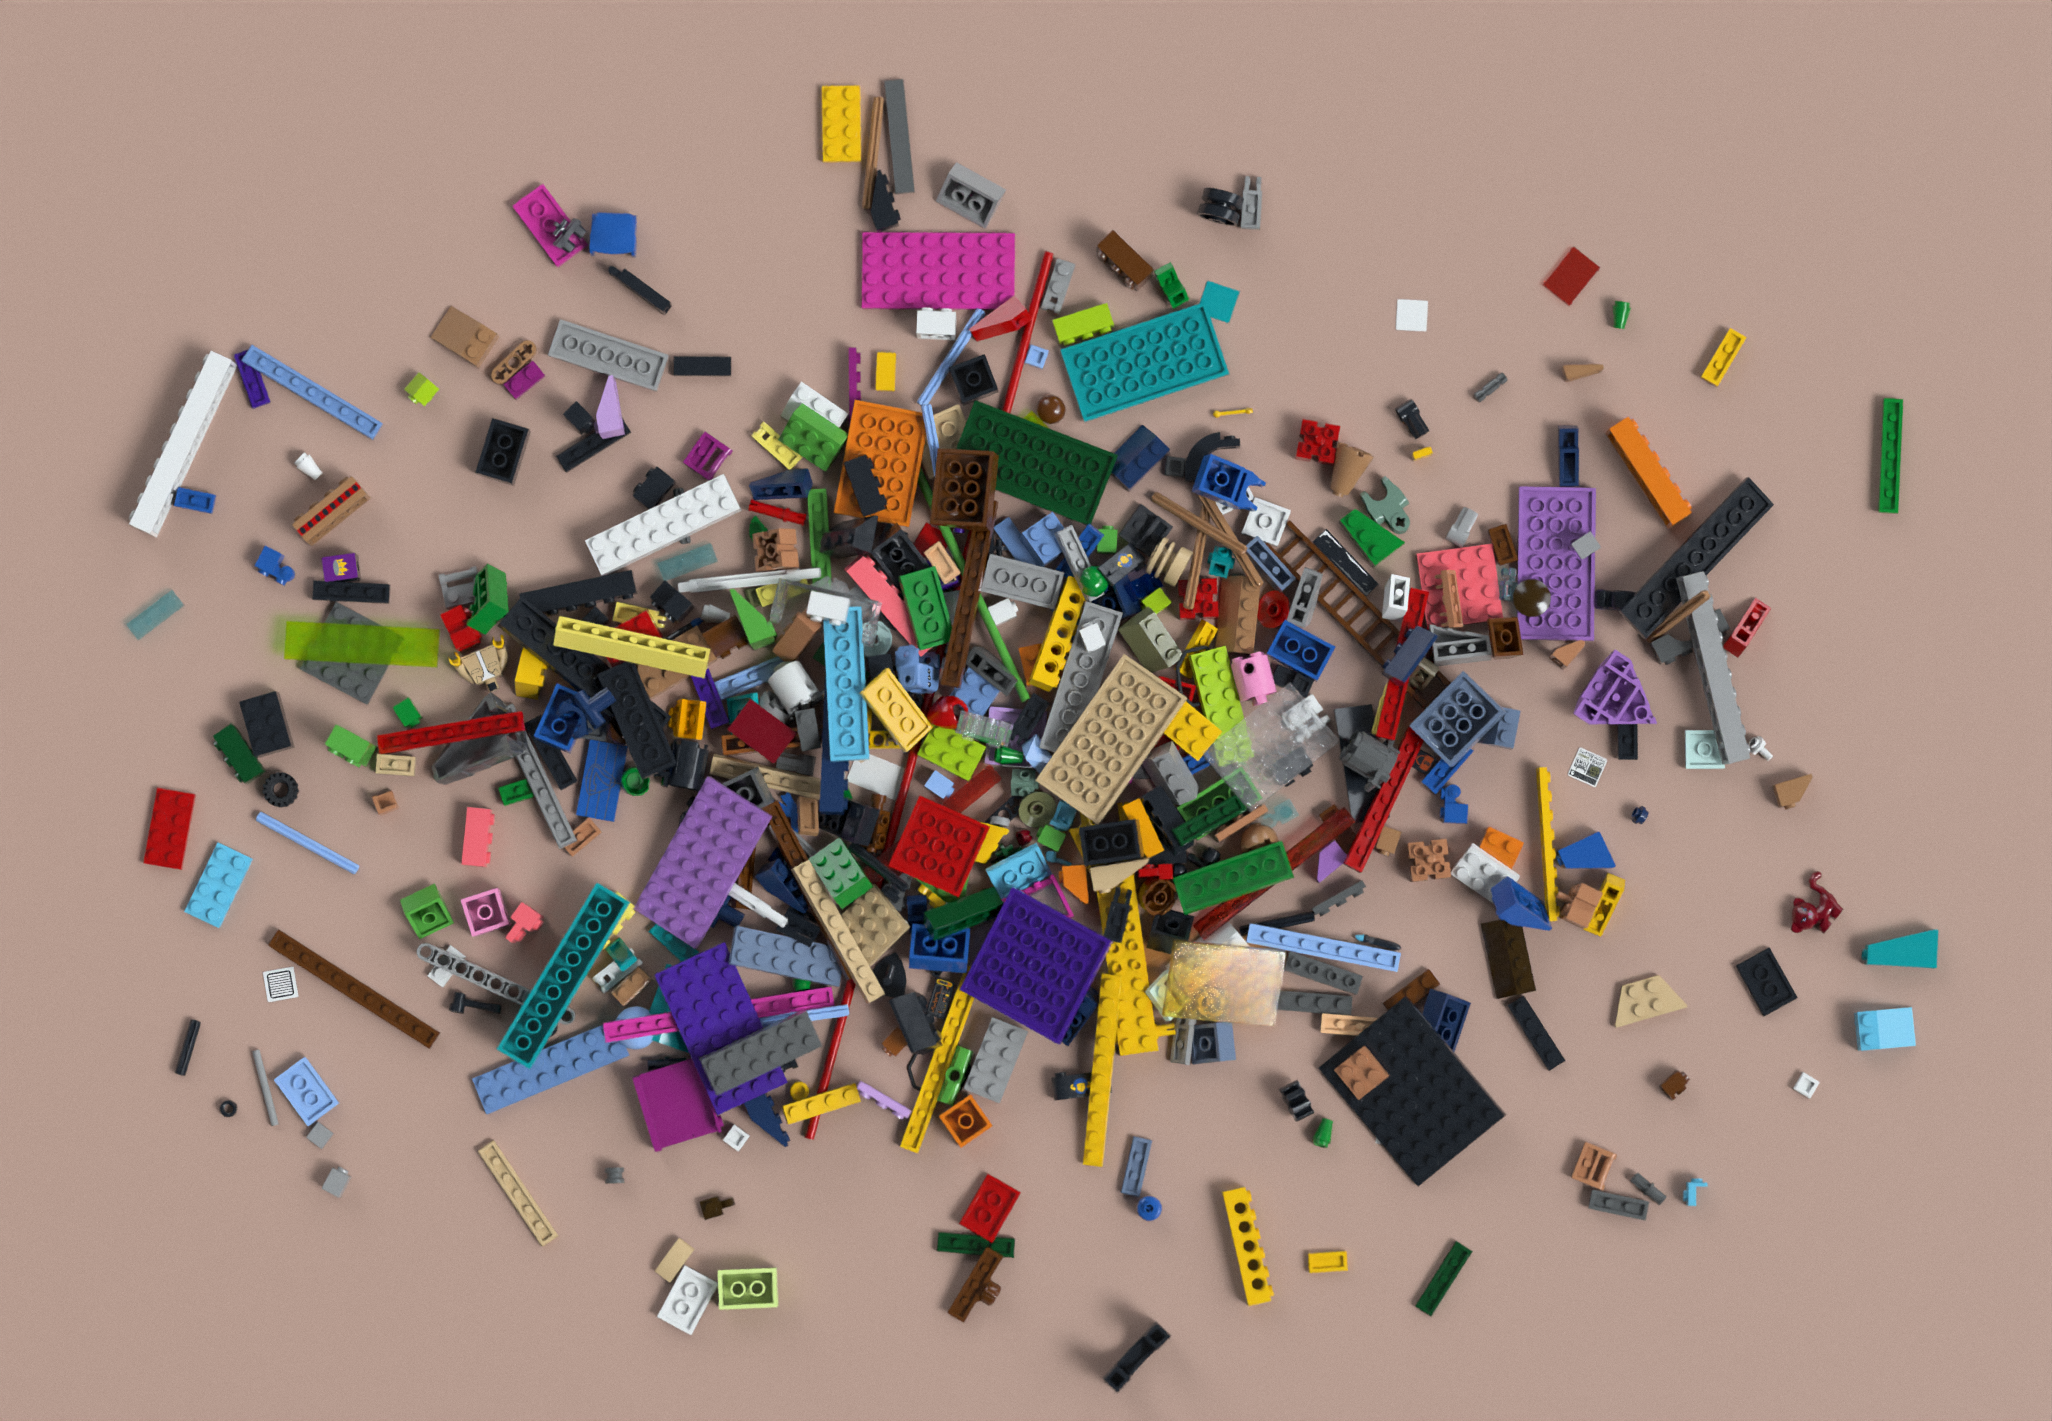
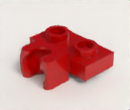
M1159 864L1158 868H1154V865H1144L1142 869L1138 870V877L1151 878L1158 876L1159 879H1173L1172 864Z

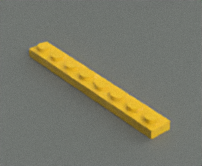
M1547 767L1536 768L1544 899L1549 920L1554 922L1560 916L1559 906H1556L1558 887L1555 886L1554 879H1557V869L1553 866V860L1556 859L1555 848H1552L1554 829H1551L1550 822L1553 821V811L1549 807V802L1552 801L1551 790L1548 791V783H1550L1551 777Z

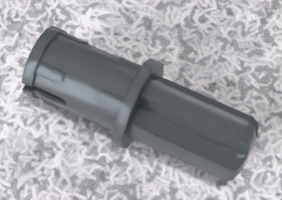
M1636 1173L1631 1178V1182L1644 1192L1643 1195H1648L1658 1205L1666 1199L1667 1196L1654 1186V1183H1650L1641 1174Z

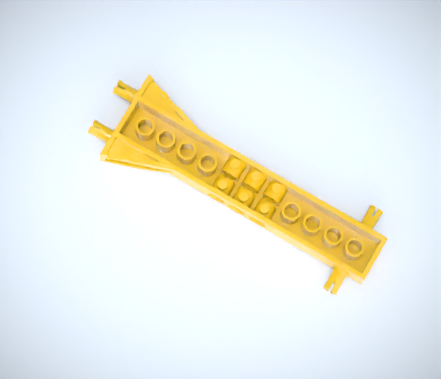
M1122 802L1117 803L1120 819L1118 822L1128 820L1122 808ZM1080 812L1082 825L1080 827L1095 825L1091 819ZM1079 828L1068 829L1083 858ZM1093 865L1087 866V868H1088L1090 874H1091L1090 868H1091V866H1093ZM1135 872L1114 888H1110V892L1099 893V890H1097L1103 935L1116 887H1120L1121 890L1117 903L1125 904L1126 892L1132 890L1122 944L1112 942L1106 954L1108 974L1122 975L1115 1041L1119 1046L1120 1056L1159 1051L1157 1043L1159 1037L1176 1035L1175 1030L1167 1031V1029L1175 1028L1174 1023L1155 1024L1152 1001L1145 993L1149 987L1134 882Z

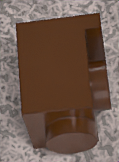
M1675 1071L1659 1087L1670 1100L1676 1099L1674 1094L1680 1095L1687 1088L1685 1085L1690 1078L1683 1071L1681 1073Z

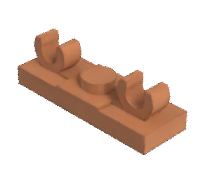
M1443 570L1441 574L1435 575V579H1442V584L1436 586V588L1443 589L1442 601L1447 611L1442 612L1440 616H1446L1448 619L1441 626L1461 628L1463 627L1456 571Z

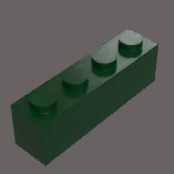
M994 886L984 888L977 893L966 895L961 899L947 902L943 906L931 908L924 912V925L935 941L997 917L1004 903Z

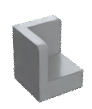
M1591 531L1570 545L1571 549L1574 548L1582 560L1601 548Z

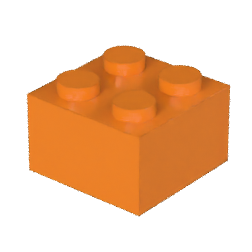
M971 1094L939 1116L960 1148L993 1126Z

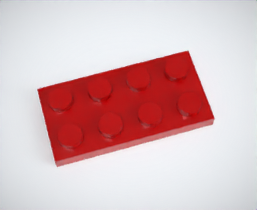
M157 788L144 864L178 870L183 869L196 794Z

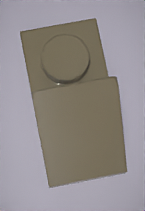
M1424 657L1410 675L1408 682L1423 692L1439 670V667Z

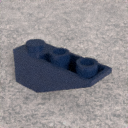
M777 858L762 865L755 877L763 888L801 913H805L809 906L795 878L781 860Z
M1091 986L1062 1040V1043L1066 1046L1070 1045L1099 1005L1100 993Z
M765 1093L744 1103L754 1123L784 1147L789 1146L787 1142L790 1141L787 1131H782L780 1124L783 1122L779 1113H774L772 1107L775 1104L771 1095L767 1096Z

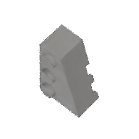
M1430 624L1429 631L1438 636L1431 646L1433 664L1436 666L1491 660L1492 652L1489 636L1467 631H1457L1452 628L1436 627V625Z

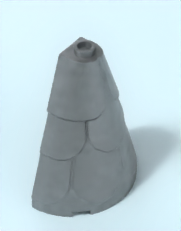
M490 692L483 698L468 720L510 712L506 710L508 706ZM524 731L449 743L431 766L434 773L433 777L437 783L447 785L522 754L527 749L526 734Z

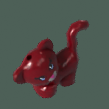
M1819 871L1813 873L1808 880L1810 888L1820 894L1818 907L1805 902L1801 898H1795L1793 901L1794 909L1792 911L1793 923L1791 931L1794 933L1812 929L1815 924H1819L1818 929L1824 934L1832 925L1829 919L1836 920L1844 910L1837 903L1833 894L1816 884V881L1822 877Z

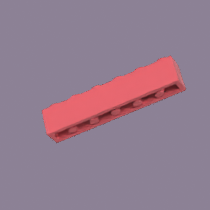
M859 555L844 570L908 644L918 648L905 600L898 596L900 591L893 584L890 586L885 581L887 576L881 570L876 571L873 567L875 563L868 555L866 557ZM931 648L919 651V656L922 657Z

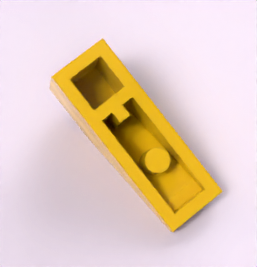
M1607 872L1599 889L1603 893L1594 910L1588 927L1583 930L1600 937L1602 936L1625 889V879Z

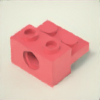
M521 902L510 917L516 921V924L505 938L512 943L521 942L526 935V932H524L526 929L534 932V930L538 931L542 927L544 916L526 903Z

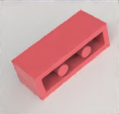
M467 807L462 865L487 867V863L490 864L491 852H488L489 844H492L493 833H490V828L495 822V814H492L491 809Z

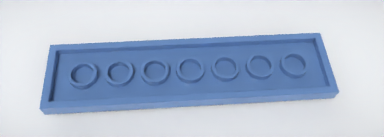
M603 1025L543 1049L531 1069L514 1061L472 1080L487 1115L630 1055L627 1047L623 1046L619 1041L605 1042Z

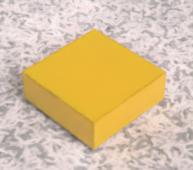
M1431 447L1414 451L1412 453L1413 461L1432 456Z

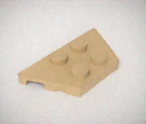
M1660 975L1621 986L1615 1028L1687 1007V1004Z

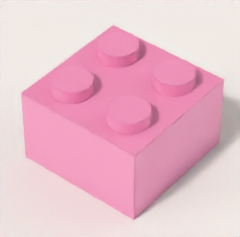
M499 888L461 899L472 937L511 926Z

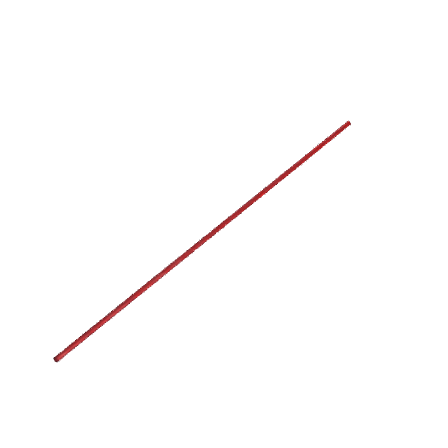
M1044 251L1028 310L1032 320L1024 326L1002 410L1011 413L1054 255L1051 252ZM969 530L964 551L962 554L965 561L967 558L972 530ZM961 586L953 588V591L960 590ZM946 643L938 645L936 653L940 655V667L942 659L945 657ZM935 692L932 694L925 693L920 710L926 718ZM923 737L909 750L887 831L885 849L882 850L880 862L888 867ZM876 872L873 884H876L882 890L884 878ZM853 979L847 981L841 1005L847 1004L849 1008L856 986ZM847 1016L837 1017L816 1095L828 1090ZM820 1115L809 1119L805 1138L814 1140Z

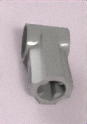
M1464 507L1445 539L1462 548L1478 514Z

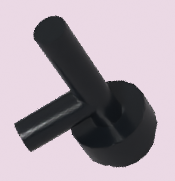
M1208 846L1201 854L1205 859L1204 861L1192 853L1189 854L1187 860L1200 869L1209 866L1211 863H1218L1221 859V853Z

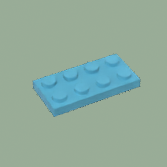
M217 843L184 912L220 928L253 859L221 843Z

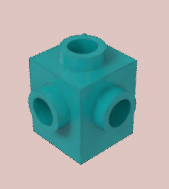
M1215 546L1213 553L1209 552L1207 563L1210 564L1208 574L1227 578L1229 569H1233L1236 559L1232 558L1233 553L1230 549Z

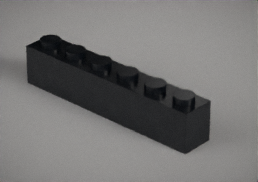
M632 570L523 592L519 593L520 598H525L543 614L547 613L548 616L559 614V611L566 609V612L578 610L577 607L585 605V608L595 607L598 602H604V604L614 603L617 598H622L623 600L633 599L634 595L638 593L634 573Z

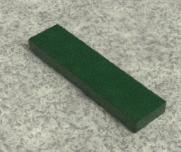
M1236 794L1172 829L1171 832L1179 846L1182 847L1244 813L1247 809L1239 795Z
M938 1232L937 1252L982 1255L988 1246L1003 1255V1257L1014 1258L1015 1238L996 1237L993 1243L978 1235Z
M1455 1241L1415 1307L1432 1317L1473 1251Z

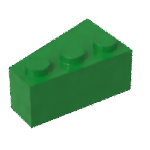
M1354 509L1339 521V524L1373 568L1405 544L1404 541L1357 509Z
M488 563L476 575L472 594L475 596L474 605L471 604L469 609L472 611V617L467 620V626L484 635L502 617L504 618L509 611L506 573Z

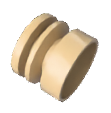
M1164 537L1151 554L1146 573L1151 574L1154 567L1157 568L1154 577H1159L1162 572L1166 573L1164 582L1175 588L1193 552L1181 547L1175 553L1173 551L1175 542H1172L1168 549L1165 546L1169 539Z

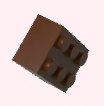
M1114 230L1097 245L1096 252L1099 260L1104 264L1107 262L1111 266L1110 270L1117 277L1121 275L1129 289L1138 291L1153 276L1154 269Z

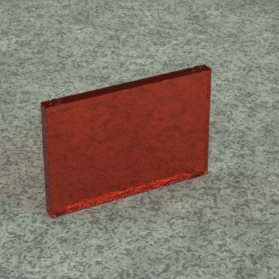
M1573 247L1550 277L1544 281L1543 286L1570 306L1596 272L1599 271L1600 267L1577 248Z

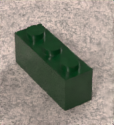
M231 723L213 735L215 739L213 744L218 751L222 750L226 755L224 757L225 762L229 767H234L236 770L234 775L240 783L244 782L248 785L267 772L258 758L254 757L252 749L235 724Z

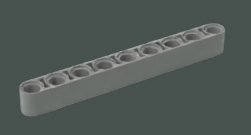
M424 943L417 948V956L421 960L522 1006L526 1001V997L532 991L432 944ZM424 946H428L431 949L429 957H424L421 954V949ZM442 954L447 955L449 958V962L446 965H441L438 961L439 956ZM459 962H463L466 965L464 973H459L456 970V965ZM480 970L483 972L484 978L482 981L474 979L475 971ZM494 978H498L502 983L499 989H494L491 986V981ZM515 986L519 989L517 997L509 995L510 987ZM570 1007L566 1010L571 1012V1020L564 1021L561 1018L559 1023L567 1025L575 1020V1012Z

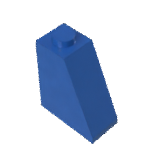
M1600 831L1556 851V861L1564 869H1611L1616 867Z

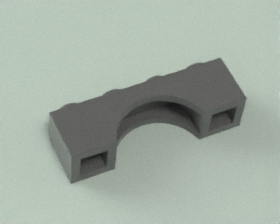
M1719 608L1714 612L1718 617V630L1721 632L1722 637L1727 635L1726 631L1730 627ZM1669 634L1649 644L1659 664L1665 663V665L1676 661V656L1682 654L1684 657L1693 652L1692 640L1679 641Z

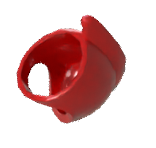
M940 696L928 711L927 719L935 726L944 729H956L957 723L967 716L968 708L961 699L955 696ZM956 704L961 705L964 708L965 715H954V706Z

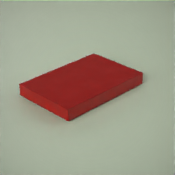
M987 1173L959 1225L993 1243L1021 1192Z

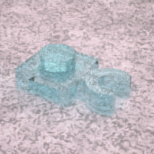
M1288 799L1273 808L1275 814H1266L1263 819L1272 818L1273 823L1269 827L1273 828L1277 821L1280 820L1283 825L1298 817L1299 814L1291 800Z

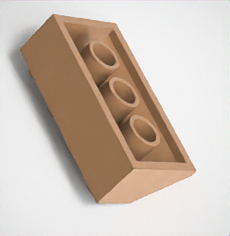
M1247 576L1222 577L1215 648L1226 646L1227 653L1250 656V654L1254 653L1260 587L1253 588Z

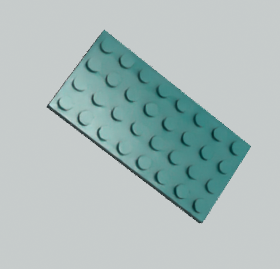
M1205 302L1060 350L1084 423L1229 375Z

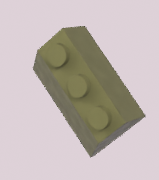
M1149 606L1118 627L1119 632L1140 663L1151 673L1171 667L1179 661L1182 655L1177 644Z

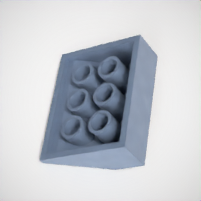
M1462 671L1409 726L1450 767H1454L1507 712L1468 674Z

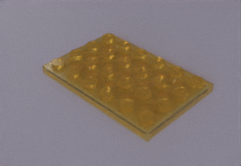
M1173 940L1162 1015L1164 1017L1275 1026L1286 951Z

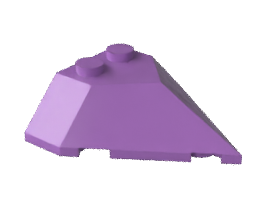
M1614 649L1599 665L1578 698L1573 714L1587 724H1657L1640 680L1634 671L1632 661Z

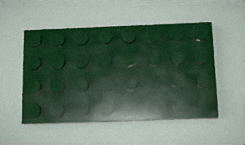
M977 400L974 401L956 447L959 450L994 451L999 456L996 491L1086 526L1092 524L1118 457L1114 453Z

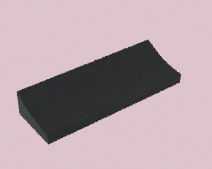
M1372 704L1333 710L1340 753L1343 747H1347L1352 741L1350 736L1357 730L1359 732L1363 731L1377 740V737L1371 734L1374 724ZM1342 763L1351 823H1360L1364 821L1378 789L1374 787L1370 792L1365 791L1364 786L1367 779Z

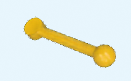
M1253 408L1224 412L1216 410L1213 416L1218 418L1222 415L1253 413Z

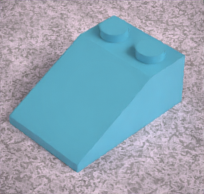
M1912 1007L1854 1012L1858 1051L1916 1046Z

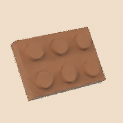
M1257 804L1248 810L1249 814L1245 817L1243 814L1232 820L1234 824L1229 827L1225 824L1217 829V834L1214 836L1217 842L1220 843L1266 814L1269 810L1265 804L1262 806Z

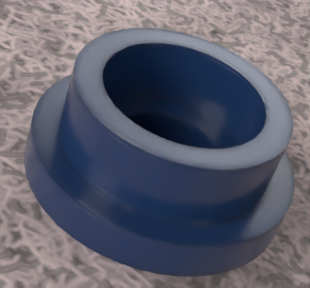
M1644 806L1636 807L1632 812L1633 823L1641 825L1647 819L1649 812Z

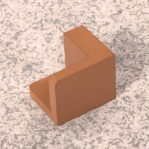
M392 790L379 796H372L377 812L381 816L399 809Z

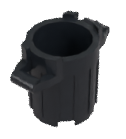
M673 739L670 748L678 765L667 769L666 772L662 771L653 776L662 777V787L668 788L669 785L696 790L698 793L706 780L704 779L709 752L708 745L704 744V749L699 748L698 742L682 740L681 744H677V739Z

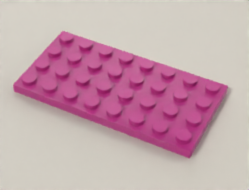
M863 232L862 309L947 308L952 310H976L979 308L981 310H995L1015 295V233Z

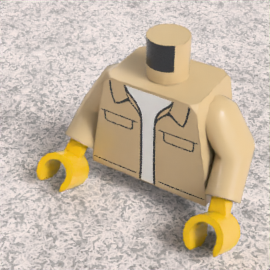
M500 635L501 641H495L493 636V645L461 657V659L459 654L454 652L457 658L451 660L448 656V660L455 667L459 675L469 683H476L478 686L485 683L488 692H494L499 689L496 678L503 676V671H505L507 666L508 654L504 645V636Z

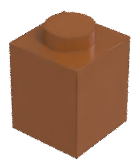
M896 1027L881 1043L884 1046L882 1050L890 1057L892 1055L896 1057L907 1046V1042L899 1027Z

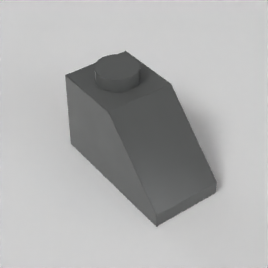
M814 708L795 711L802 751L821 748Z

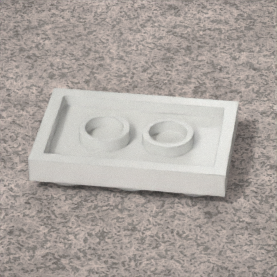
M1474 843L1471 844L1451 870L1452 876L1492 903L1493 896L1490 889L1507 876L1516 882L1520 877L1519 874Z
M684 1265L657 1317L692 1335L718 1283Z

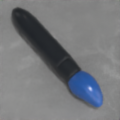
M695 618L689 624L668 635L665 639L673 640L695 626H699L704 620Z

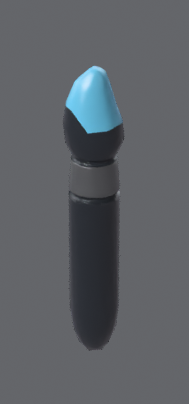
M1366 934L1355 936L1362 943H1369L1391 950H1401L1399 944L1391 941L1369 937Z

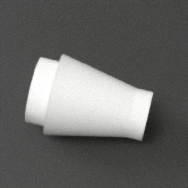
M303 453L294 463L297 465V469L310 476L313 480H316L323 473L310 454Z
M711 604L709 606L704 605L701 620H705V623H722L729 619L730 613Z

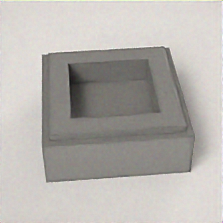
M318 1122L306 1138L323 1149L334 1133Z

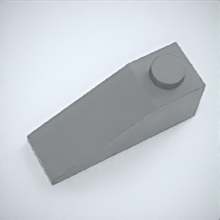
M1307 567L1304 568L1287 618L1288 622L1303 628L1310 624L1318 599L1322 573Z

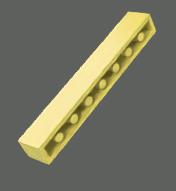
M559 616L553 644L554 646L705 678L711 650Z

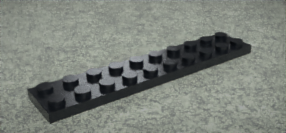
M1746 477L1618 612L1643 639H1647L1682 602L1676 578L1702 571L1707 576L1774 505L1772 501L1749 477Z
M521 597L499 623L498 627L579 692L584 690L591 698L601 691L603 687L597 674L610 669V667L594 654L554 646L557 624L525 598ZM651 701L663 729L671 716ZM611 706L605 708L603 711L617 722Z

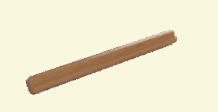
M874 97L862 202V208L864 209L872 208L884 105L882 97Z
M1155 492L1151 497V500L1157 505L1236 553L1244 555L1247 551L1246 545L1162 494Z
M1198 495L1216 527L1238 541L1216 503L1211 499ZM1231 550L1253 588L1261 587L1264 584L1263 580L1247 554L1240 555Z
M1202 505L1200 518L1209 523L1210 515L1204 505ZM1198 529L1183 605L1185 609L1190 610L1194 608L1207 534Z

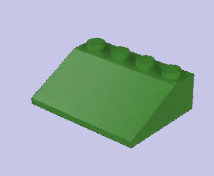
M730 589L749 643L754 651L775 643L774 638L778 636L771 621L767 622L765 617L736 590Z

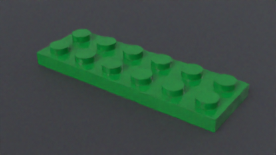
M1281 840L1174 877L1173 881L1185 915L1292 879L1294 875Z

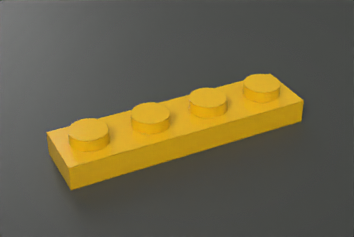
M852 1083L782 1105L786 1123L789 1125L861 1102L856 1083Z

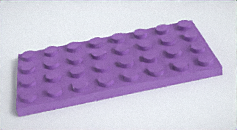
M1519 486L1517 586L1527 579H1536L1543 582L1551 594V602L1548 609L1537 617H1527L1517 610L1521 640L1594 641L1595 552L1582 560L1574 548L1571 549L1570 545L1590 531L1595 537L1596 488Z
M707 776L636 902L634 909L697 949L772 816L717 780Z

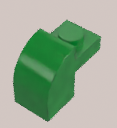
M1171 262L1154 271L1156 281L1173 309L1189 300L1187 292L1178 279Z

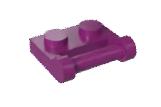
M704 431L683 463L710 481L714 479V474L726 457L732 454L733 450ZM717 448L721 449V453L707 472L703 470V467Z

